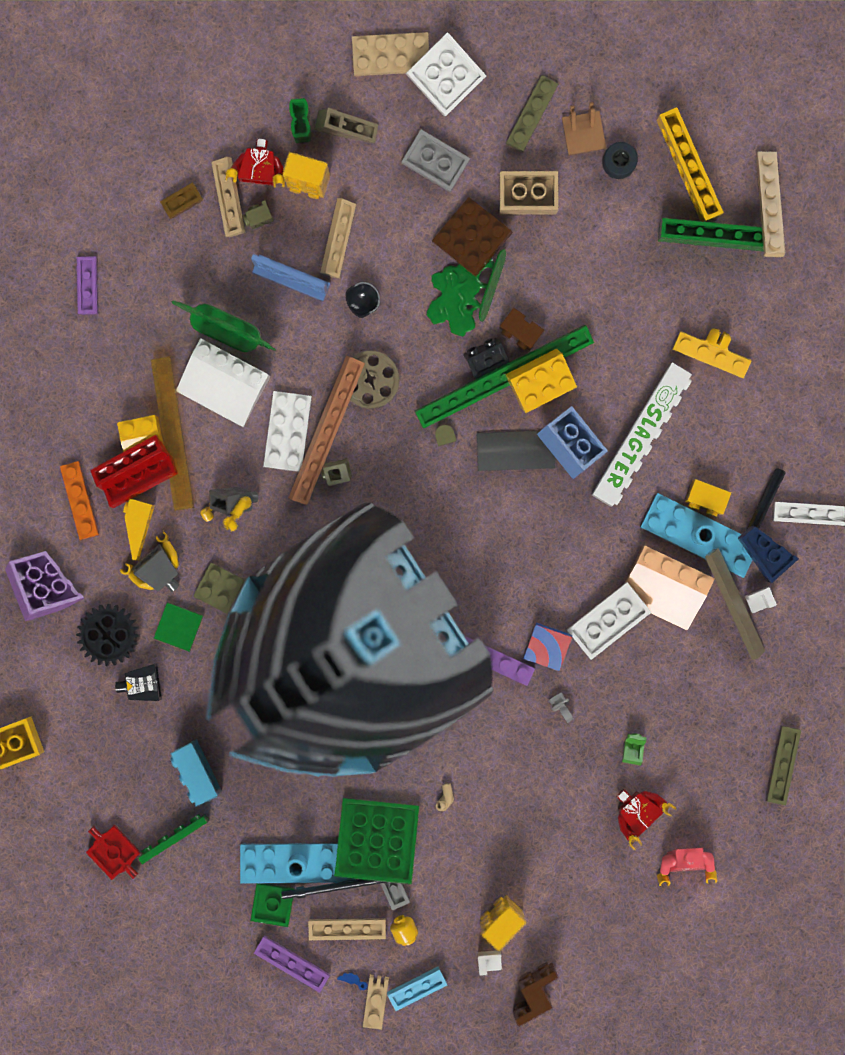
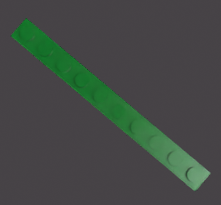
M583 325L414 410L424 429L510 386L505 374L556 348L565 358L593 344L594 341L587 326Z

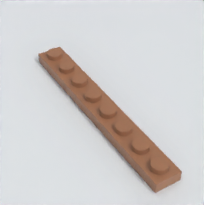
M346 355L288 497L289 499L305 505L308 504L365 363Z

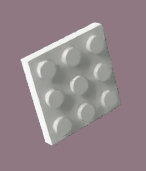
M448 32L405 73L444 117L486 77L483 71Z

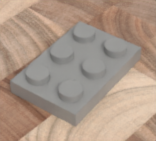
M421 129L401 164L451 193L469 163L470 158Z

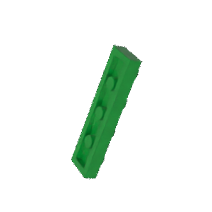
M197 814L190 819L191 823L187 826L182 824L174 829V834L170 837L166 834L158 839V844L153 848L149 845L141 850L142 855L138 857L141 864L149 861L208 823L209 818L206 814L203 816Z

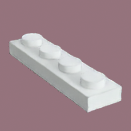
M774 502L772 521L845 526V506Z

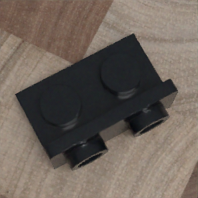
M490 338L484 344L472 347L463 354L475 379L510 363L498 338Z

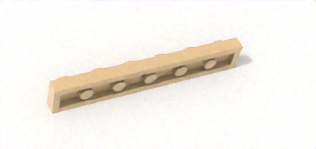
M757 152L756 161L764 257H784L785 244L777 152Z

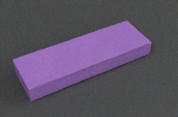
M96 256L77 257V304L79 315L98 314Z

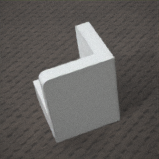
M769 587L762 588L745 596L752 613L777 605Z
M501 951L478 952L479 976L487 975V971L502 969Z

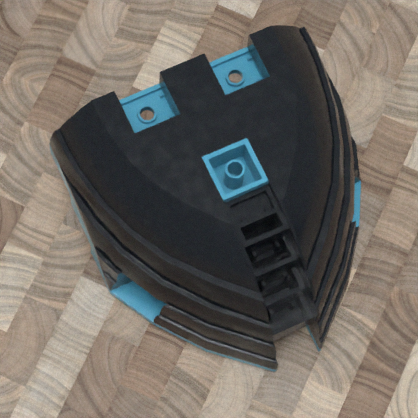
M363 503L293 546L245 580L227 616L215 654L207 719H210L232 705L252 735V739L231 752L230 755L285 772L324 776L372 774L407 755L415 748L444 731L490 697L494 690L492 688L493 672L490 653L480 638L470 643L467 642L448 613L450 609L458 604L437 572L427 577L424 576L405 547V544L414 537L400 518L382 508L374 506L373 503ZM396 567L401 568L403 572L402 576H399L396 573ZM439 633L445 636V642L440 641Z

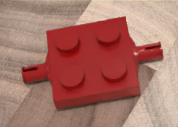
M116 825L103 834L94 826L88 831L95 838V841L86 853L111 880L124 871L132 879L139 874L131 864L141 852Z

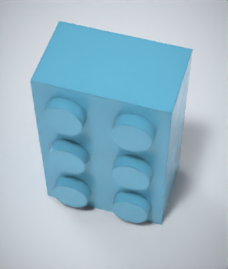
M197 739L171 753L172 757H170L174 768H178L180 772L179 779L183 786L186 785L189 790L187 795L191 803L195 802L196 806L220 794L222 790Z

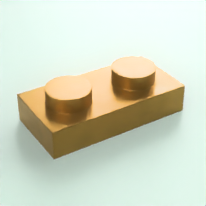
M192 182L163 199L160 203L169 218L172 219L203 201Z

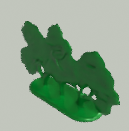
M502 249L499 252L495 263L491 258L482 269H493L488 284L482 283L479 280L481 271L475 277L460 264L456 267L449 265L443 269V272L431 275L434 288H437L442 293L440 297L431 302L427 310V316L431 319V322L435 325L448 320L451 333L462 337L465 336L466 332L475 329L476 323L473 318V311L480 308L479 320L483 322L489 312L505 263L506 250ZM481 288H485L482 302L479 303L475 299V295ZM472 305L473 307L468 309L466 306Z
M171 301L173 305L191 313L190 323L199 333L241 352H251L258 345L276 351L274 347L261 339L259 330L251 323L212 305L200 304L194 308L182 302Z

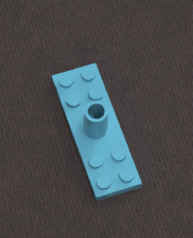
M656 493L640 528L705 560V556L709 552L719 548L728 570L742 578L745 577L752 558L738 539L741 535L740 533ZM702 529L706 532V539L704 541L699 537Z
M338 843L240 844V883H338L356 879L334 877ZM293 863H299L302 869H295L292 866Z

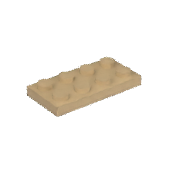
M428 32L352 36L354 76L406 73L429 51Z

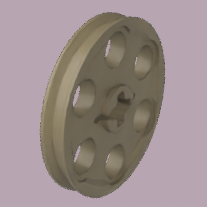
M363 351L353 356L352 358L365 364L357 382L358 390L353 392L350 400L358 406L370 409L386 405L396 395L399 387V372L394 362L385 354L377 351ZM372 355L377 356L379 359L376 366H370L368 363V359ZM386 367H391L394 370L391 378H386L383 375V370ZM366 369H368V372L372 377H376V379L373 381L375 390L369 382L366 383L365 381L368 379ZM384 386H388L391 389V394L388 397H383L380 393L381 388ZM366 393H370L373 396V401L370 404L363 402V396Z

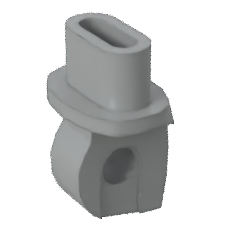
M562 692L549 700L553 707L552 711L556 712L559 710L567 723L574 720L566 707L569 699H566Z

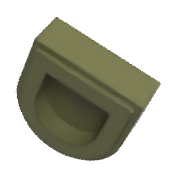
M441 425L437 428L435 437L438 446L456 442L454 430L450 426Z

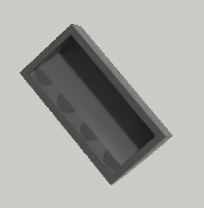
M540 431L477 433L478 471L554 469L555 456L537 435Z

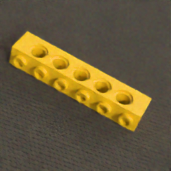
M676 107L660 114L656 121L700 221L710 222L719 218L724 212L678 108Z

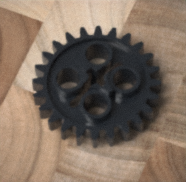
M107 604L106 609L103 605H99V611L94 607L92 608L93 614L86 612L87 619H80L84 625L77 626V628L82 630L81 633L76 634V636L81 637L77 644H83L80 651H87L84 657L92 656L90 662L98 659V665H101L105 661V666L107 667L110 665V661H112V664L115 666L117 665V659L123 663L125 662L123 656L130 658L129 651H136L132 646L139 644V642L134 640L140 636L135 633V630L139 629V627H133L136 619L130 620L129 618L132 614L128 613L125 615V608L118 611V605H115L113 609L111 604ZM107 616L111 617L113 620V623L110 627L106 626L104 623V619ZM97 622L100 624L103 630L96 625ZM93 629L99 633L97 640H93L90 636ZM120 630L126 633V638L123 641L117 636ZM111 631L110 637L120 645V648L116 646L112 639H105V632ZM106 643L112 646V652L110 654H107L104 651V645Z

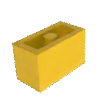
M694 479L685 502H688V506L697 510L700 507L707 510V514L717 517L718 514H724L731 492Z

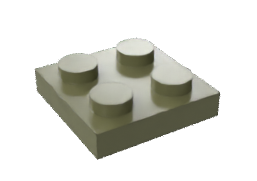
M211 562L193 597L228 614L245 579Z

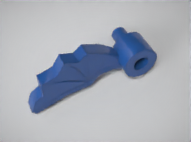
M352 972L349 974L344 973L343 976L337 978V980L358 985L360 990L368 988V983L361 982L358 975H354Z

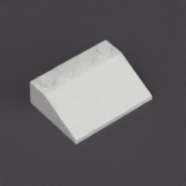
M200 338L176 391L244 427L270 376Z

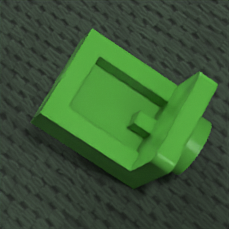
M637 733L628 734L624 741L622 762L641 765L647 738Z

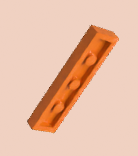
M77 461L60 466L79 540L98 536L99 532L80 462Z

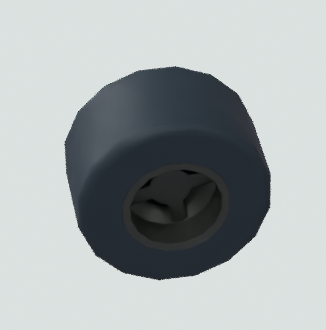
M616 142L610 145L604 153L602 159L603 169L611 178L624 179L635 170L638 154L630 144Z

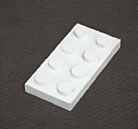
M273 391L263 467L299 472L304 459L312 396Z
M626 582L570 626L567 631L592 660L648 616L651 610L629 583Z

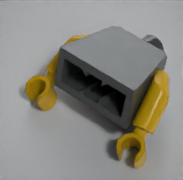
M241 487L209 490L210 506L203 508L200 514L206 522L214 518L212 510L229 516L223 520L225 528L227 530L230 528L231 531H234L238 527L235 520L239 519L243 512L253 509L252 503L258 502V494L256 491L251 492Z
M163 532L165 535L164 540H159V537L156 536V540L163 544L162 546L159 544L134 567L131 564L125 563L129 568L127 572L120 569V572L124 575H129L128 578L139 588L160 591L166 586L173 592L179 587V583L174 579L178 575L177 568L179 562L177 552L171 542L168 541L169 537L165 532Z

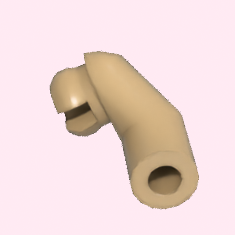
M451 783L442 785L443 796L435 805L438 811H446L454 801Z

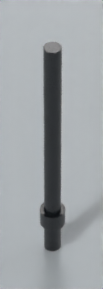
M356 879L307 888L304 886L296 887L294 890L282 891L281 895L282 899L294 897L300 899L306 898V895L387 882Z

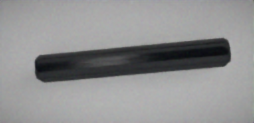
M779 468L775 469L747 529L750 526L760 528L786 474L785 471Z

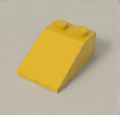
M156 415L117 422L123 451L136 446L154 435H157L163 443L159 418Z

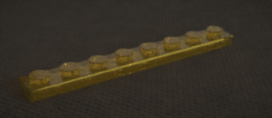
M171 357L151 359L165 448L172 456L179 473L169 478L174 511L194 508Z

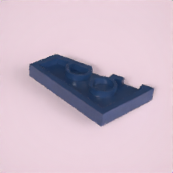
M750 526L738 537L769 583L774 582L799 560L798 557L789 553L787 549L778 545L772 538L755 526Z

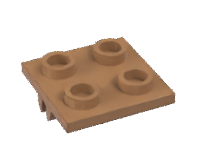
M589 102V110L586 114L576 115V112H574L575 107L572 105L570 106V115L562 117L568 156L606 149L600 111L593 109V102Z

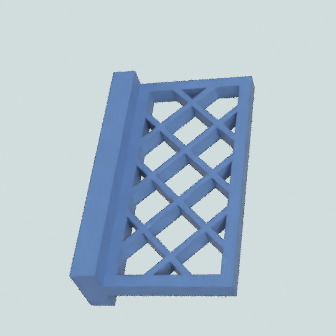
M252 255L251 260L254 264L252 273L324 301L330 287L329 282L262 255Z

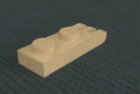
M370 974L363 1027L382 1030L389 977L385 976L384 984H380L381 976L378 975L377 983H373L374 975Z

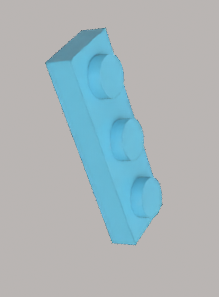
M438 966L388 991L387 996L394 1009L398 1011L447 986V981Z

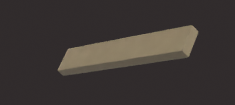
M719 548L713 549L705 558L751 659H758L765 652V649Z

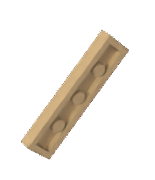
M225 157L211 163L225 236L233 237L246 233L237 185L233 182V177L225 180L226 171L232 166V158Z
M337 198L320 272L333 278L340 277L356 207L355 203L343 198Z
M386 918L309 919L308 921L309 940L386 939Z

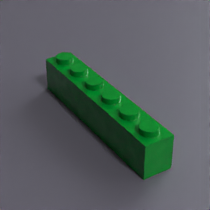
M662 218L659 222V242L764 251L762 227Z

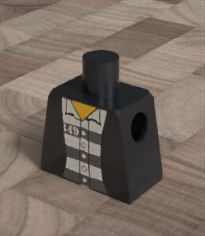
M157 663L126 672L125 681L115 682L116 693L127 692L128 700L160 701L162 695Z

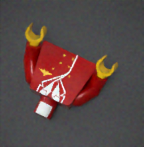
M257 139L256 148H247L235 160L231 168L226 171L225 180L233 177L234 183L237 182L238 175L240 182L271 185L276 188V184L281 183L282 187H285L283 165L280 159L274 155L273 151L267 150L268 141L264 139Z
M623 789L616 796L623 804L618 809L620 813L617 817L620 831L629 841V845L633 850H635L633 847L635 841H638L642 846V842L638 837L663 813L672 816L668 813L670 807L676 810L674 805L667 803L658 794L643 791L639 793L636 791L631 796Z

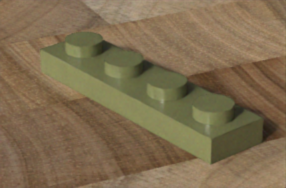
M543 75L540 77L506 142L507 145L524 152L558 87V83Z
M781 726L766 796L767 802L786 806L801 735L800 729Z

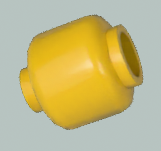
M397 916L390 926L396 943L407 946L415 942L418 930L411 917Z

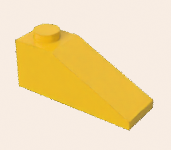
M130 499L129 502L125 503L123 513H126L125 523L132 560L139 561L155 505Z

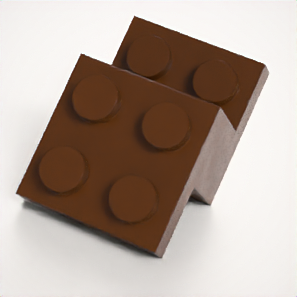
M543 963L538 966L537 971L533 973L527 972L521 976L519 985L527 1002L522 1001L518 1003L513 1010L514 1019L518 1027L553 1009L550 997L544 988L545 985L559 978L553 963Z

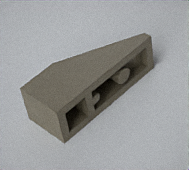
M325 108L318 111L315 130L338 137L375 143L378 124Z

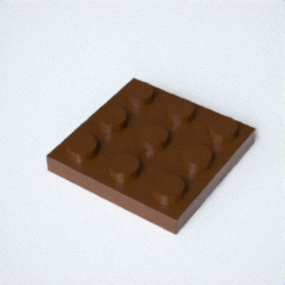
M468 197L434 237L432 242L476 277L513 232Z

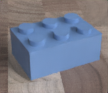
M572 406L537 433L572 479L608 452Z

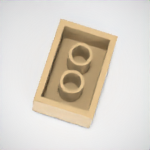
M500 171L499 215L557 214L558 171Z

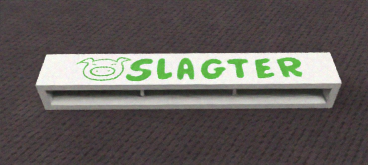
M674 363L669 364L591 494L592 496L610 507L614 504L618 505L623 497L620 493L624 487L626 489L629 487L633 480L630 478L634 471L637 472L643 463L640 461L643 455L647 456L652 448L650 443L653 438L657 439L661 434L662 429L660 427L662 423H667L672 415L670 412L673 405L676 407L682 398L680 393L683 389L687 390L692 380L689 379L692 375L691 373Z

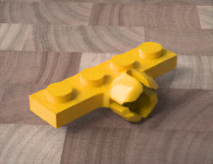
M711 329L705 340L682 331L679 332L673 350L744 379L751 359L728 350L731 341L728 333L723 331L718 341L721 333L719 329Z

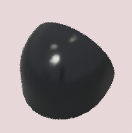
M368 282L357 283L346 291L347 305L351 312L359 318L370 315L380 305L378 290Z

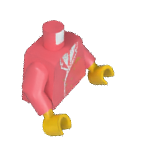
M703 848L676 849L667 852V855H664L662 858L660 873L657 875L659 886L663 882H666L667 886L670 885L668 875L670 872L706 870V883L708 884L709 879H714L715 883H717V872L712 853L704 852Z

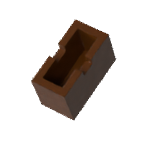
M513 307L499 328L502 330L500 333L508 339L511 337L517 341L516 345L525 351L527 348L530 351L543 334L544 329L533 321L529 324L525 321L526 316Z

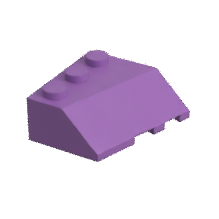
M46 551L10 561L5 568L25 621L60 611L84 599L81 593H78L72 586L71 581L67 580L61 573L58 565Z

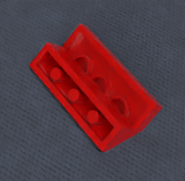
M157 435L90 470L96 487L104 491L111 508H115L179 474L172 456Z

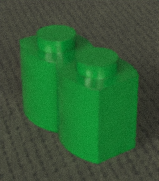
M305 98L291 99L289 111L292 118L291 132L296 143L310 142V112Z

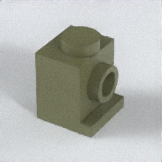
M265 200L262 201V206L254 205L248 208L249 211L245 212V215H242L246 226L250 225L252 230L274 222Z
M348 458L325 463L321 470L323 480L327 481L328 486L348 482L352 477ZM333 469H339L340 472L334 473Z

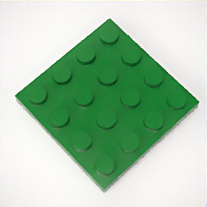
M343 798L334 877L412 884L419 806Z

